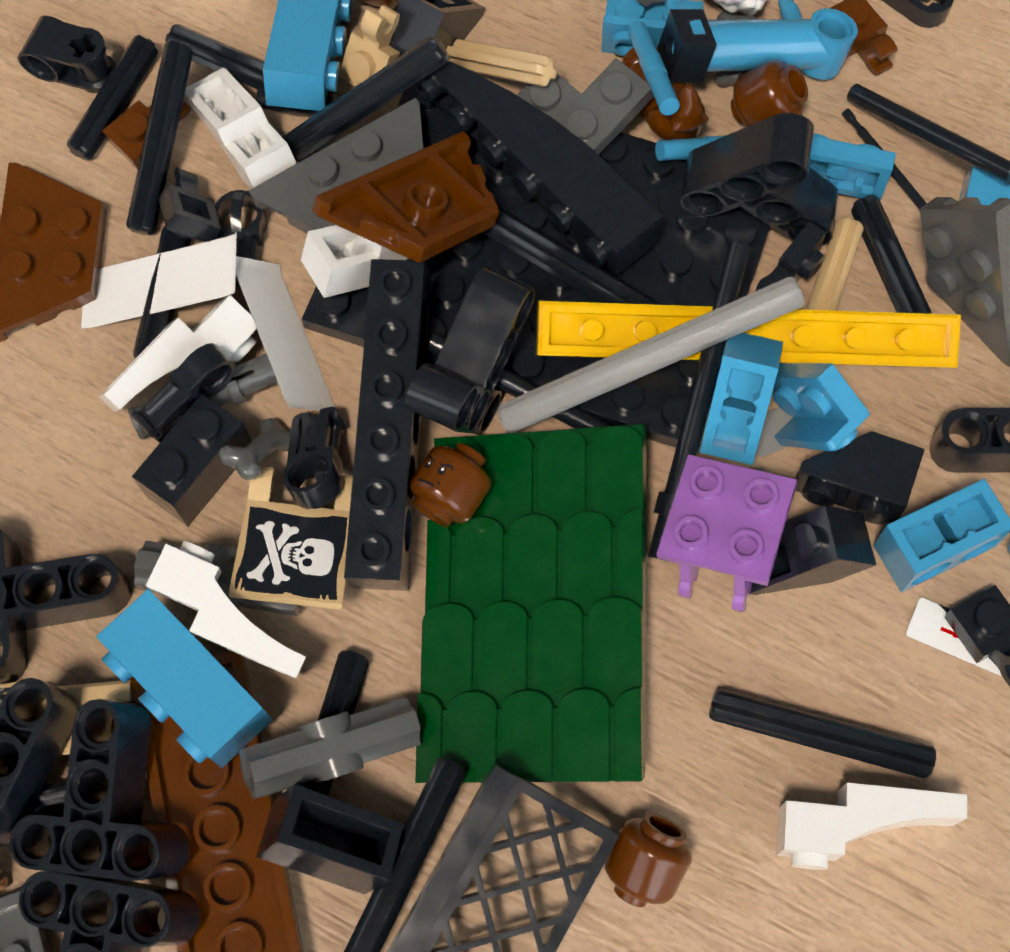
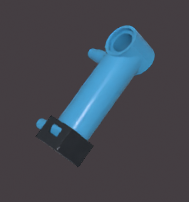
M667 0L665 5L668 18L657 48L671 83L703 82L706 72L750 71L774 59L786 62L788 65H794L810 77L826 80L838 75L857 36L858 29L850 16L837 9H819L813 13L811 19H803L800 9L794 3V0L778 1L782 19L707 20L704 9H686L681 0Z

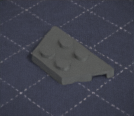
M414 98L248 190L253 203L263 211L267 207L287 218L290 225L305 233L311 230L334 226L335 224L316 216L312 212L317 195L424 149L422 115L418 100Z
M935 197L920 208L923 228L922 241L926 251L927 279L930 287L957 315H961V320L1002 363L1009 367L1010 199L998 198L990 205H981L978 197H964L960 201L952 197Z

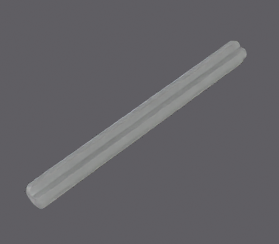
M793 277L782 279L504 402L498 407L500 422L507 433H515L794 311L805 304L798 282Z

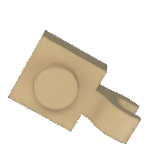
M381 5L379 13L371 9L366 10L361 21V29L351 32L339 70V77L356 87L399 57L400 52L389 46L399 22V13L386 5Z

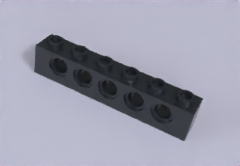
M371 259L344 578L356 589L409 591L415 508L412 505L415 497L410 491L409 483L419 465L422 415L405 407V398L414 375L426 363L427 359L426 349L428 346L432 281L425 261L418 263L413 260Z

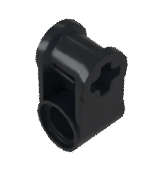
M45 15L39 18L17 57L19 64L38 79L58 82L83 89L90 93L99 92L116 65L113 58L106 55V43L99 31L69 24L52 16Z

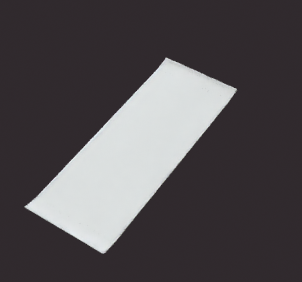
M237 233L228 237L161 253L150 314L234 294ZM159 254L100 268L96 300L82 306L81 328H93L142 316Z
M236 256V277L288 406L295 409L317 411L326 407L336 408L282 277L280 265Z

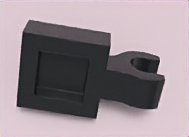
M176 167L174 170L175 186L167 183L159 197L166 229L171 230L174 234L184 239L194 238L203 242L215 240L221 231V225L213 199L199 194L198 177L196 174Z
M809 221L779 258L778 265L773 272L759 281L756 291L787 277H793L797 282L801 278L807 282L810 281L825 259V255L820 250L826 232Z
M995 585L950 609L944 618L974 661L979 663L991 657L1000 670L1002 677L1010 686V604Z

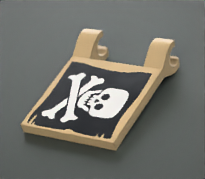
M260 465L261 472L259 477L249 481L247 502L229 588V597L342 610L346 586L344 571L353 476L342 475L344 483L341 492L335 498L334 509L320 507L317 509H305L298 505L271 502L274 492V482L272 481L274 468Z

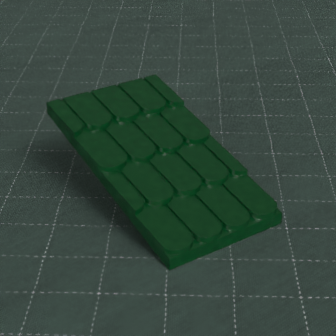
M647 424L434 438V447L447 446L455 449L458 443H463L481 454L486 460L482 468L491 479V487L467 523L459 524L452 522L448 528H445L430 519L427 520L425 615L422 619L421 684L417 700V717L421 728V745L416 746L415 783L427 782L437 759L440 757H447L466 768V775L462 783H482L494 760L515 771L517 775L530 782H642L645 778Z

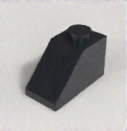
M400 0L396 10L400 14L399 22L389 46L399 51L400 57L429 36H434L440 39L445 49H447L448 46H453L455 40H465L482 18L485 7L472 0Z

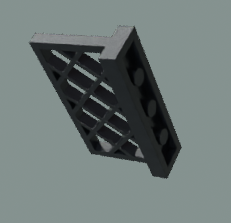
M494 760L387 952H460L488 943H492L494 952H501L499 940L533 931L538 952H556L620 834ZM520 792L543 805L548 827L514 837L508 814ZM551 810L570 821L555 825ZM504 822L508 839L493 842ZM583 827L602 838L590 860L566 866L557 834ZM551 836L559 869L525 878L517 845ZM510 847L519 880L485 889L479 870V865L485 854ZM583 872L575 888L572 890L569 875ZM474 876L478 891L463 895ZM562 878L568 900L561 913L536 919L528 887ZM522 889L530 921L496 931L487 899ZM481 901L489 933L455 942L449 921L456 907ZM554 925L543 944L539 929ZM444 929L448 945L433 949Z

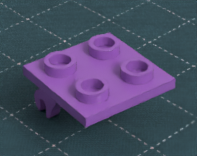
M688 454L656 554L658 559L679 564L680 583L678 595L689 599L692 597V583L697 581L698 567L733 575L734 596L732 610L744 612L746 609V596L750 595L752 582L768 586L797 486V479Z

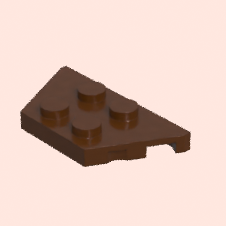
M465 132L458 133L317 195L312 210L316 216L418 263L493 227L500 211L493 194L485 186L486 177L481 165L472 164L468 154L471 141Z
M9 163L0 221V342L8 339L6 332L31 321L36 326L55 319L65 310H76L96 300L107 215L102 202L18 163Z

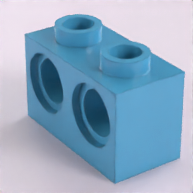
M741 333L727 339L699 453L753 465L779 369L782 341L747 333Z
M984 478L886 525L873 546L902 593L997 547L1010 532V518Z

